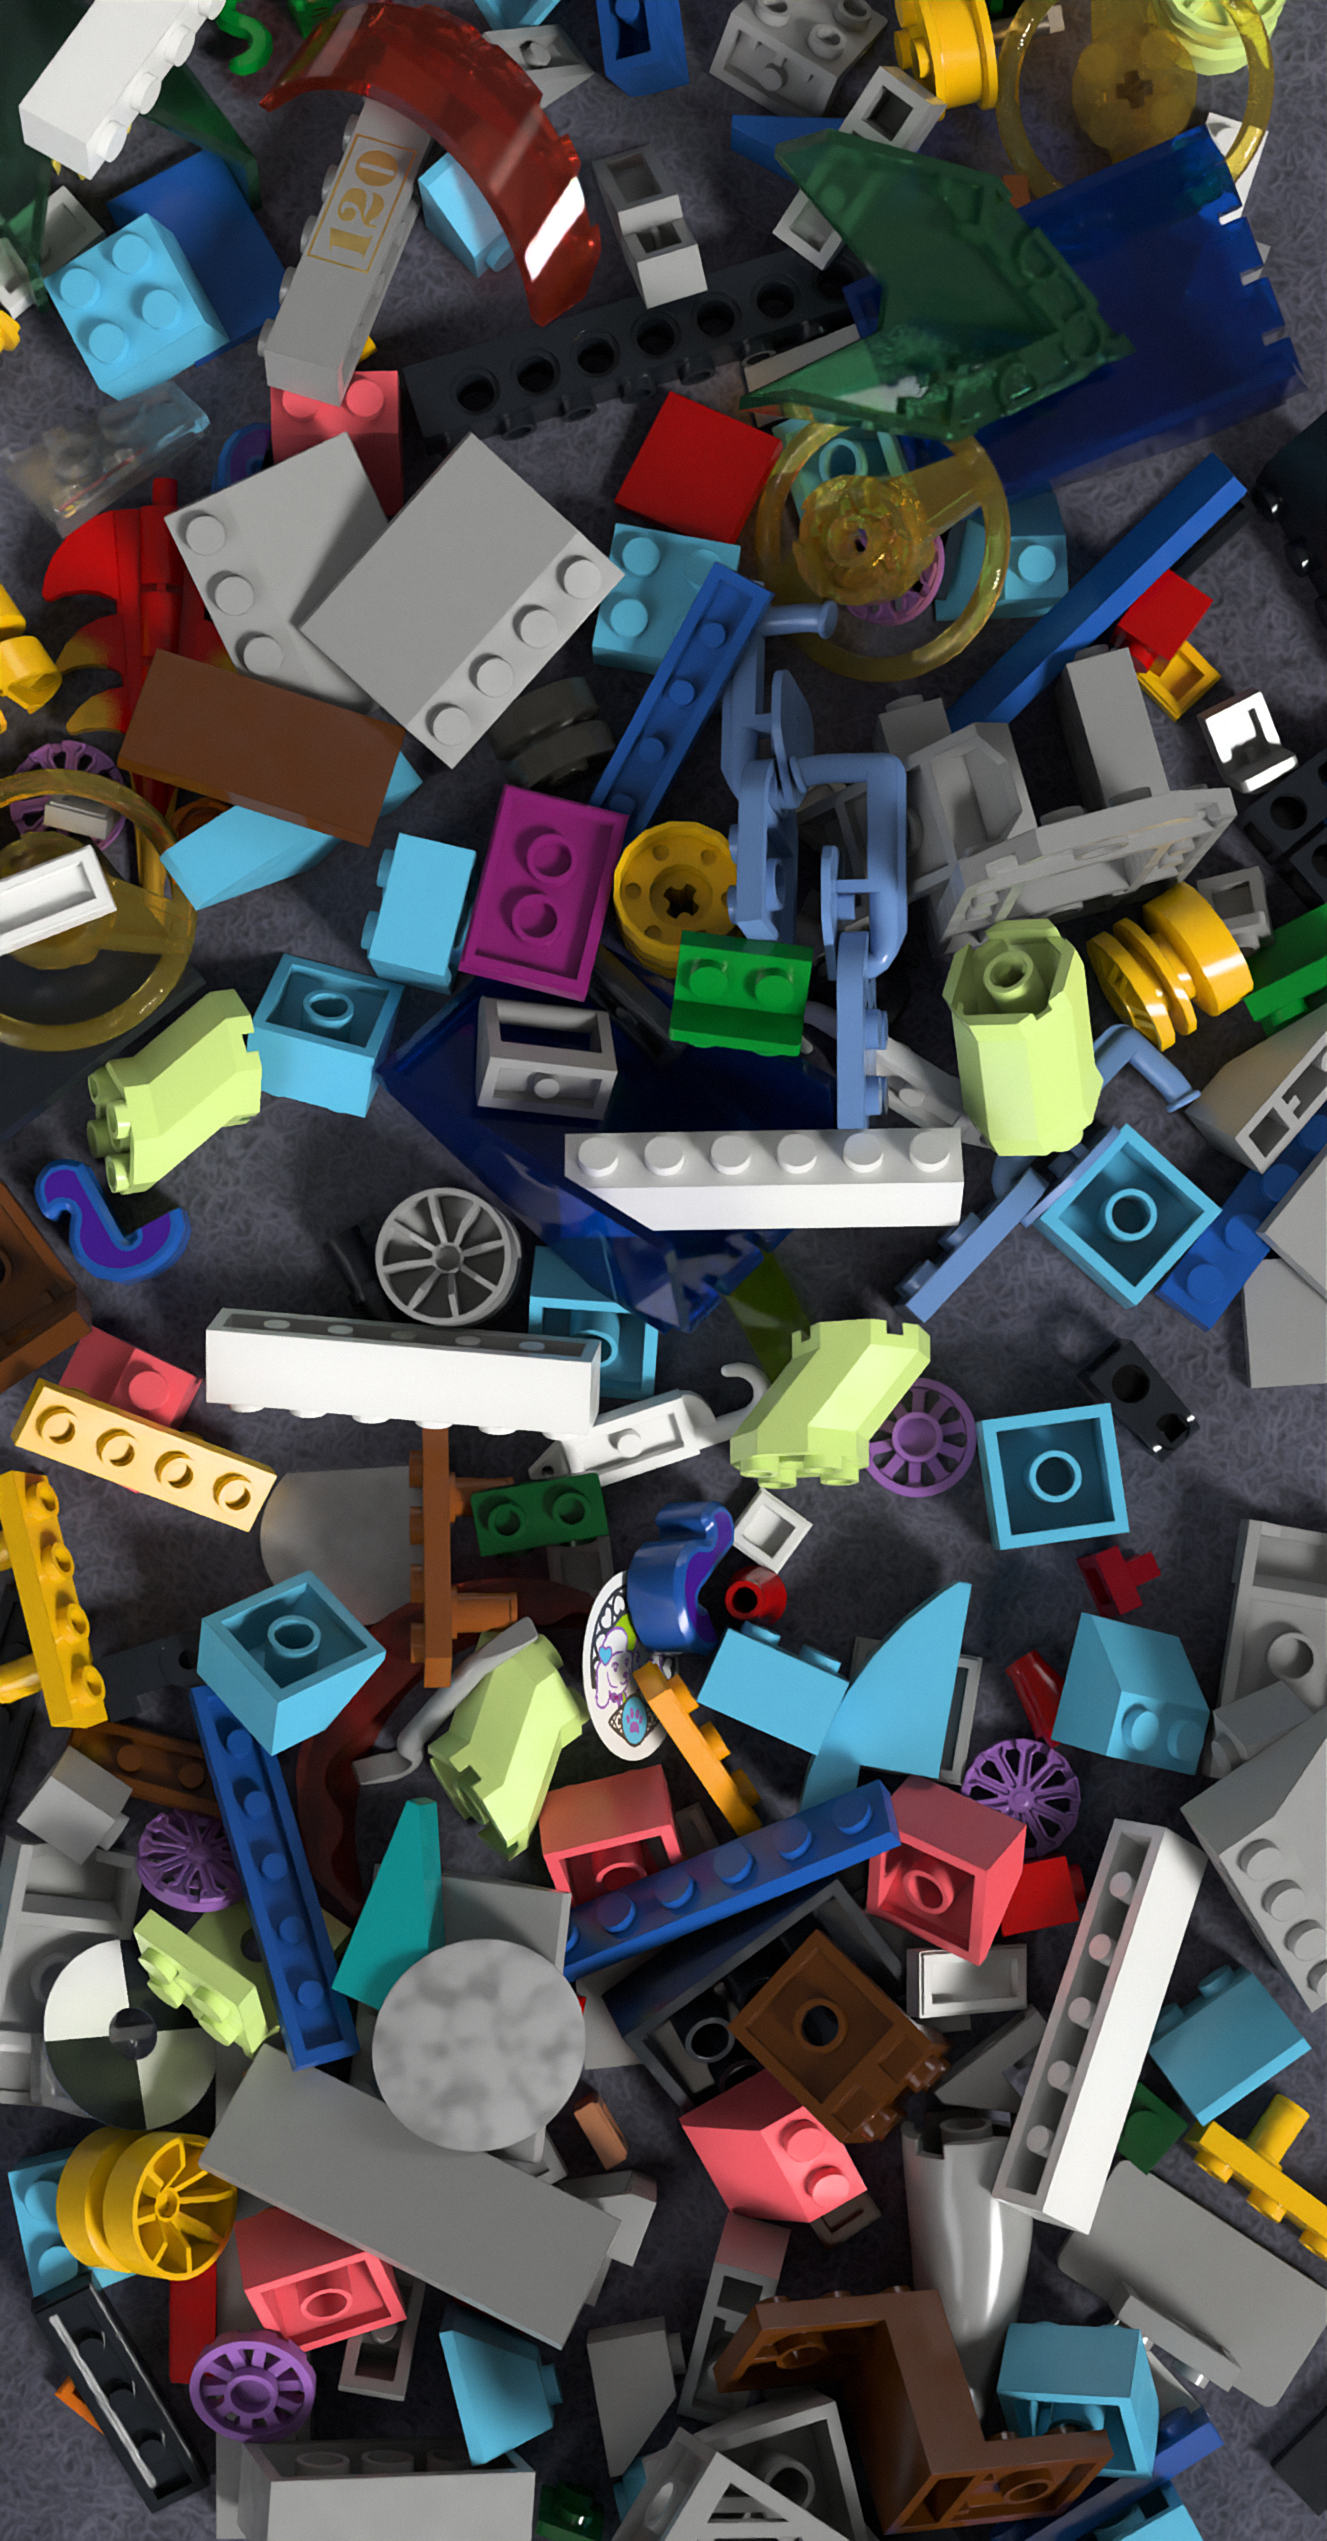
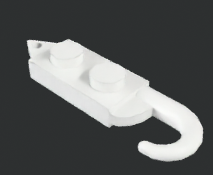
M806 1001L804 1023L815 1026L837 1040V1010L821 1002ZM802 1035L800 1051L809 1054L813 1047ZM888 1036L887 1050H876L877 1076H887L888 1107L921 1128L960 1127L962 1143L991 1149L963 1110L960 1079L947 1074L914 1053L905 1044L897 1042Z
M737 1362L724 1365L721 1369L723 1376L741 1377L751 1383L754 1396L746 1407L715 1417L709 1404L699 1394L690 1390L679 1391L678 1388L597 1415L589 1436L580 1435L572 1440H555L528 1469L530 1479L538 1480L595 1470L599 1474L602 1487L700 1454V1449L730 1440L772 1384L766 1374L752 1364ZM545 1466L552 1467L549 1471H542V1468Z

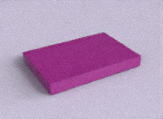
M504 784L458 971L584 1002L629 815Z

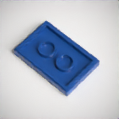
M214 144L105 203L119 230L143 214L148 213L176 237L230 339L225 345L195 361L196 368L259 335L267 318L276 319L281 307L279 303L280 287L286 271Z

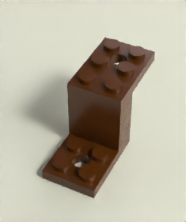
M894 2286L873 2295L852 2296L848 2291H834L813 2300L791 2301L787 2296L766 2298L754 2305L713 2367L719 2393L840 2382L883 2535L1063 2515L1114 2456L1106 2429L1079 2432L1076 2426L1067 2425L1049 2430L1042 2436L1019 2438L1016 2432H1001L984 2439L938 2289L912 2291L908 2286Z

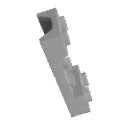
M974 722L901 759L907 775V905L947 887L958 861L966 858V849L991 840L1005 839L1006 841L1038 827L1007 723ZM854 783L796 813L799 838L820 854V857L824 845H835L842 850L845 880L868 879L867 783ZM855 894V920H845L844 932L869 930V894ZM820 921L817 928L821 939L823 938L822 922Z
M1241 1519L1231 1582L1235 1583L1216 1709L1282 1680L1311 1712L1316 1714L1327 1706V1533L1281 1526L1252 1519ZM1211 1709L1201 1773L1209 1777L1222 1779L1223 1773L1215 1761L1211 1748L1212 1741L1217 1739L1213 1710Z
M6 1835L0 1866V2103L50 2107L80 2117L93 2118L69 2098L52 2071L44 2043V2014L50 1991L56 1979L76 1956L97 1944L114 1940H131L142 1883L136 1869L135 1852L112 1847L106 1851L100 1846H96L81 1866L43 1839ZM117 2013L114 2015L109 2025V2039L111 2044Z

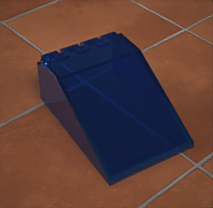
M1207 124L1195 127L842 288L931 530L935 531L1197 442L1287 404V399L1309 390L1291 337L1283 338L1269 345H1266L1263 337L1286 327V323L1269 277L1260 278L1246 285L1243 283L1242 277L1263 268L1264 263L1246 216L1222 225L1220 217L1241 208L1242 202L1227 162H1223L1225 157L1222 149Z
M606 947L672 1011L675 985ZM477 976L374 1070L377 1082L591 1288L614 1301L664 1335L672 1327L685 1334H692L722 1303L719 1294L715 1290L729 1296L764 1260L763 1254L758 1248L771 1253L795 1228L652 1231L565 1176V1134L837 1129V1080L832 1075L799 1056H762L749 1050L718 1046L700 1048L690 1044L682 1056L665 1072L610 1020L618 1072L603 1120L477 1106L475 1082L478 1012L482 996L598 1009L587 997L584 1002ZM499 1023L501 1041L590 1051V1034Z

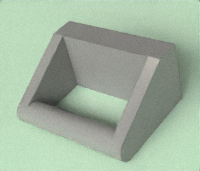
M482 996L478 1012L475 1082L477 1106L603 1120L618 1072L608 1011ZM499 1023L590 1034V1051L501 1041Z
M626 2169L563 2179L553 2183L552 2186L622 2220L621 2228L607 2257L633 2267L657 2203V2178L635 2169Z

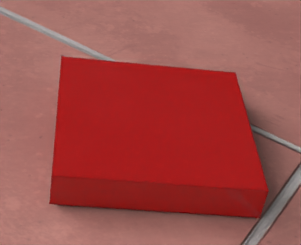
M670 391L614 503L617 508L670 533L734 545L783 449L782 441L779 438Z

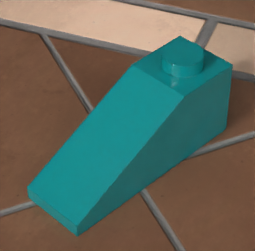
M427 1797L407 1800L331 1987L379 2011L391 1988L412 1965L431 1952L446 1946L437 1802Z

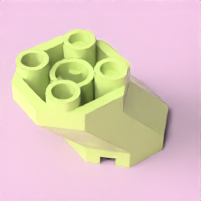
M1048 918L1000 921L985 931L989 940L976 950L968 943L954 954L942 993L952 1012L963 1110L989 1147L999 1156H1045L1052 1151L1065 1152L1081 1141L1083 1129L1092 1123L1104 1081L1095 1065L1084 964L1075 947L1067 939L1064 940L1061 937L1057 928Z
M235 989L209 992L134 1057L109 1060L88 1076L90 1096L96 1105V1120H90L87 1124L89 1148L94 1158L104 1157L107 1181L113 1193L120 1192L121 1195L147 1191L221 1127L246 1124L250 1121L249 1117L256 1116L260 1112L261 1061L258 1051L247 1052L242 1034L255 1032L251 1014Z
M871 1318L818 1322L810 1326V1337L802 1330L792 1333V1359L730 1438V1464L740 1470V1475L758 1478V1486L761 1488H793L797 1486L796 1478L820 1477V1483L825 1485L844 1486L859 1483V1470L869 1467V1440L930 1362V1335L918 1324L902 1323L903 1335L888 1334L886 1320Z
M502 1632L481 1633L475 1651ZM539 1634L538 1639L485 1675L457 1706L449 1731L428 1745L429 1754L434 1756L430 1759V1767L455 1809L464 1820L472 1816L479 1824H485L486 1827L477 1833L478 1837L487 1848L508 1862L530 1845L561 1749L582 1734V1725L591 1719L589 1708L584 1698L572 1686L567 1687L558 1672V1669L563 1666V1661L556 1648L542 1634Z

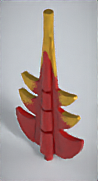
M165 477L153 479L152 505L144 506L140 509L110 510L91 517L67 535L51 558L42 589V596L46 602H53L66 596L85 594L109 599L116 606V614L101 617L80 628L66 643L55 663L61 675L78 669L100 668L116 672L122 677V687L109 689L92 696L75 711L66 723V730L70 735L92 731H110L126 735L157 648L238 674L214 622L205 619L206 605L164 520L166 515L179 508L177 507L178 481ZM130 772L139 898L163 927L164 886L167 869L159 860V857L168 849L170 820L176 812L179 787Z

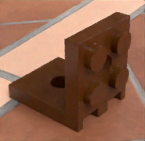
M2 1178L0 1179V1258L5 1265V1273L0 1279V1394L92 1332V1302Z
M816 1929L726 2027L840 2143H871L875 2139L882 2143L888 2139L907 2118L908 2113L902 2106L908 2099L920 2090L925 2094L929 2093L948 2074L953 2065L946 2058L957 2047L938 2028L916 2024L819 1929ZM819 2006L830 2008L837 2016L839 2024L838 2033L834 2040L824 2046L813 2044L807 2038L804 2030L806 2016L811 2010Z

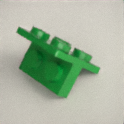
M1327 903L1273 930L1276 944L1261 947L1256 955L1245 958L1253 981V993L1244 997L1243 1000L1253 1020L1261 1023L1268 1038L1327 1003Z
M682 930L668 1038L673 1041L687 1042L692 1046L700 1048L718 1046L749 1050L762 1056H798L801 1049L814 947Z

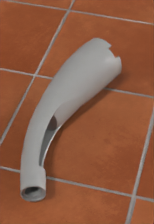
M957 2105L924 2111L925 2126L916 2130L915 2123L910 2121L902 2123L900 2127L914 2291L938 2289L981 2430H983L997 2392L1008 2325L1010 2323H1017L1027 2274L1033 2232V2217L991 2197L1018 2114L1010 2113V2122L989 2119L987 2109ZM865 2524L868 2540L879 2541Z

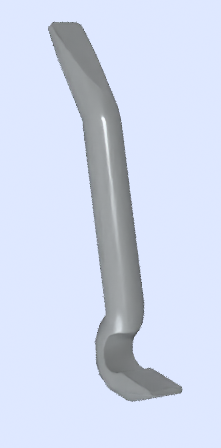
M524 1617L463 1660L451 1674V1686L440 1687L400 1732L396 1743V1751L352 1762L351 1767L358 1785L395 1781L417 1769L425 1756L424 1744L479 1681L538 1639V1633L531 1618Z

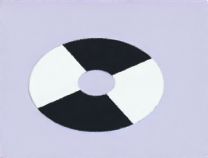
M114 1940L97 1944L76 1956L56 1979L50 1991L44 2014L43 2031L46 2053L52 2071L62 2089L80 2109L91 2117L107 2125L127 2130L159 2128L180 2119L204 2096L216 2070V2039L202 2028L188 2007L181 2004L177 2009L173 2008L161 2000L149 1988L147 1982L150 1980V1976L138 1960L142 1954L137 1940ZM125 2008L142 2010L152 2019L156 2027L157 2040L155 2047L147 2057L140 2060H130L119 2055L109 2039V2025L112 2018L117 2012Z

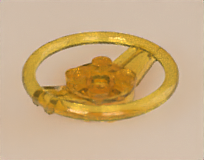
M1025 0L1008 28L998 57V96L995 103V114L1000 138L1010 162L1018 175L1027 174L1028 187L1040 201L1054 212L1079 225L1103 232L1138 234L1161 230L1191 219L1218 201L1238 181L1248 168L1262 142L1270 119L1274 98L1275 74L1270 40L1264 22L1252 0H1218L1233 20L1240 34L1248 63V98L1241 127L1233 144L1217 167L1201 182L1177 196L1178 136L1187 128L1198 101V76L1191 56L1171 31L1161 29L1152 0H1090L1092 44L1084 48L1079 56L1078 65L1072 79V105L1080 127L1097 146L1109 150L1125 207L1107 206L1092 202L1067 189L1043 166L1028 140L1022 121L1019 100L1022 65L1033 34L1048 11L1059 0ZM1132 73H1138L1141 81H1152L1153 94L1143 96L1145 105L1138 109H1132L1128 99H1118V87L1126 85L1125 77Z
M884 395L863 397L838 405L816 417L799 431L780 454L764 486L758 507L755 529V552L760 582H765V588L776 593L770 603L772 606L797 603L824 604L828 600L849 606H873L900 598L919 580L922 571L932 564L935 556V547L932 540L978 507H982L985 547L979 579L963 612L942 635L922 648L906 654L874 657L845 650L828 639H823L819 636V633L801 632L786 634L804 654L816 663L845 677L866 682L883 683L912 679L926 674L951 660L984 627L1001 595L1007 575L1011 548L1010 515L1005 492L992 461L975 437L963 425L945 412L915 399ZM894 422L915 427L932 435L955 455L897 477L886 475H840L821 483L803 501L800 510H805L799 526V540H793L792 551L782 563L780 529L787 496L793 482L808 459L834 436L852 427L867 423ZM859 528L864 529L867 535V546L864 552H858L855 541L862 538L858 531Z
M40 769L19 773L0 780V809L17 801L36 796L59 794L79 796L105 804L127 817L146 835L159 856L180 841L164 816L146 799L117 781L101 775L70 769ZM55 831L27 832L20 835L22 839L8 844L0 852V879L85 846L78 840ZM100 863L117 911L8 953L16 961L39 970L67 969L73 965L87 964L97 956L99 949L162 955L152 974L137 992L108 1013L75 1024L50 1026L32 1024L0 1013L1 1042L39 1051H69L90 1047L113 1039L135 1027L166 999L185 969L192 951L198 920V910H195L166 868L172 900L110 876L108 870Z

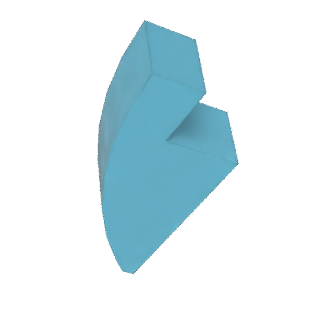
M401 751L399 752L379 817L389 814L399 807L423 783ZM236 805L167 849L159 857V860L197 911L308 871L320 863L343 839Z
M952 1580L903 1617L868 1654L849 1680L848 1688L818 1756L814 1754L811 1756L806 1769L796 1814L856 1789L860 1765L938 1779L972 1584L966 1581Z

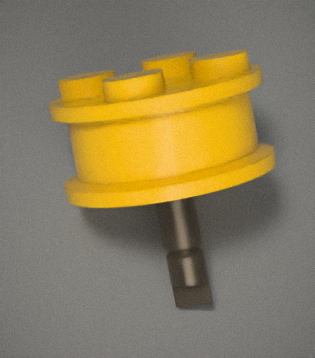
M894 0L897 18L901 28H903L902 30L894 31V46L900 69L912 68L914 79L947 104L945 110L976 103L983 111L993 109L996 106L998 96L995 47L1023 41L1026 37L1031 39L1065 30L1061 4L1026 12L1024 16L1018 14L990 21L985 0ZM945 110L937 122L942 121L944 119Z

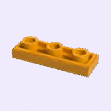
M652 1661L634 1671L632 1675L647 1703L738 1837L740 1838L761 1829L762 1823L752 1808L753 1805L762 1800L759 1793L742 1767L732 1773L729 1772L722 1759L730 1755L731 1752L711 1721L709 1720L702 1726H698L690 1712L698 1708L699 1704L681 1676L677 1673L667 1680L657 1663L653 1664Z

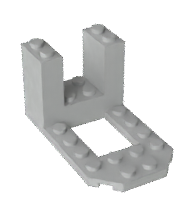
M1101 644L1076 652L1073 662L1065 665L1052 692L1084 808L1082 809L1081 806H1070L1055 810L1040 818L1041 827L1031 829L1006 841L1005 839H996L966 849V858L958 861L947 887L916 901L932 958L959 951L968 943L972 947L984 944L989 940L985 931L1000 921L1048 918L1053 925L1155 898L1175 884L1182 882L1238 815L1230 788L1208 789L1207 784H1198L1170 791L1128 647L1110 652L1108 645ZM911 695L890 702L885 706L887 712L878 715L871 745L874 753H890L901 760L950 735L951 731L942 699L937 698L924 702L922 695Z

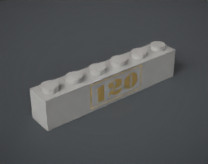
M392 42L389 43L381 65L373 64L368 71L363 90V101L365 104L360 116L352 114L348 119L343 136L342 149L344 155L339 166L331 164L326 172L321 195L322 202L324 203L318 217L310 215L305 223L300 244V250L303 254L297 268L291 266L287 268L279 292L281 307L275 320L266 319L258 341L257 353L259 357H263L265 360L268 386L337 407L341 406L421 207L422 200L418 179L440 159L462 102V63Z

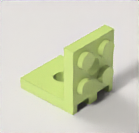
M243 1898L236 1904L222 1910L205 1912L187 1935L151 1909L135 1926L133 1932L142 1954L138 1960L150 1976V1980L147 1982L149 1988L161 2000L173 2008L177 2009L181 2004H184L192 2011L193 2017L198 2020L199 2024L209 2035L225 2046H230L234 2041L242 2047L244 2054L254 2061L262 2044H269L281 2028L262 1962L250 1961L243 1955L246 1943L255 1937L245 1899ZM321 1908L335 1960L337 1961L349 1945L353 1935L352 1929Z

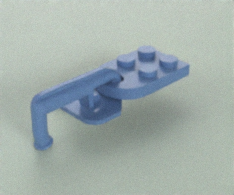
M828 600L824 604L797 603L768 607L723 692L721 770L732 793L739 801L738 824H732L729 829V848L732 860L737 864L736 885H730L728 888L727 908L731 923L738 925L747 939L796 945L798 826L796 809L799 808L807 793L801 794L799 792L790 768L789 758L796 756L798 759L814 756V728L811 711L789 670H778L774 673L771 713L763 714L765 636L814 632L819 633V636L823 639L830 638L834 633L838 620V608L833 600ZM771 738V753L776 755V758L759 760V739Z
M884 752L821 754L801 759L792 756L789 758L790 768L801 794L807 793L808 787L820 784L867 783L868 879L845 880L842 850L835 845H824L821 855V922L828 980L837 981V1129L877 1128V1115H887L888 1112L887 1076H877L876 1050H887L888 1019L886 1011L876 1009V977L889 968L900 950L908 929L907 775L905 766L898 757ZM855 894H869V931L844 932L845 920H855Z
M1112 1025L1093 1042L1095 1065L1104 1080L1101 1090L1129 1062L1162 1094L1168 1103L1166 1110L1169 1113L1201 1096L1200 1091L1197 1089L1193 1090L1182 1073L1130 1025ZM1114 1125L1099 1130L1084 1145L1079 1142L1070 1150L1061 1152L1048 1166L1055 1174L1049 1183L1029 1166L1038 1156H999L997 1154L991 1177L995 1197L977 1216L973 1212H970L967 1216L963 1214L960 1216L959 1226H950L944 1232L937 1243L945 1250L933 1263L929 1259L923 1263L919 1261L901 1278L894 1287V1290L901 1297L892 1308L910 1324L925 1323L1019 1222L1025 1228L1032 1224L1083 1176L1115 1141L1121 1131Z

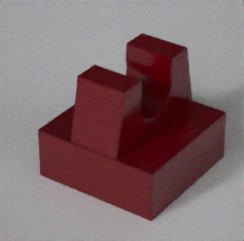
M1118 1545L1098 1549L1076 1559L1100 1617L1103 1618L1122 1615L1142 1606L1143 1603L1136 1586L1161 1575L1152 1551L1123 1559Z

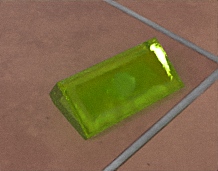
M767 1243L711 1270V1275L771 1384H773L792 1359V1333L802 1330L810 1337L811 1324Z

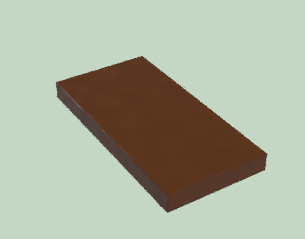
M157 648L121 746L117 767L369 848L404 740L406 728Z

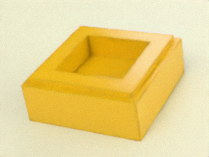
M1188 641L1185 642L1161 677H1158L1150 670L1145 674L1136 671L1140 688L1174 723L1222 677Z

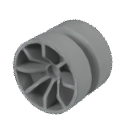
M447 1187L433 1188L421 1191L405 1199L386 1219L376 1244L375 1262L377 1274L387 1296L407 1315L434 1326L478 1329L487 1326L502 1317L513 1306L524 1286L527 1272V1255L524 1242L516 1226L496 1207L464 1190Z

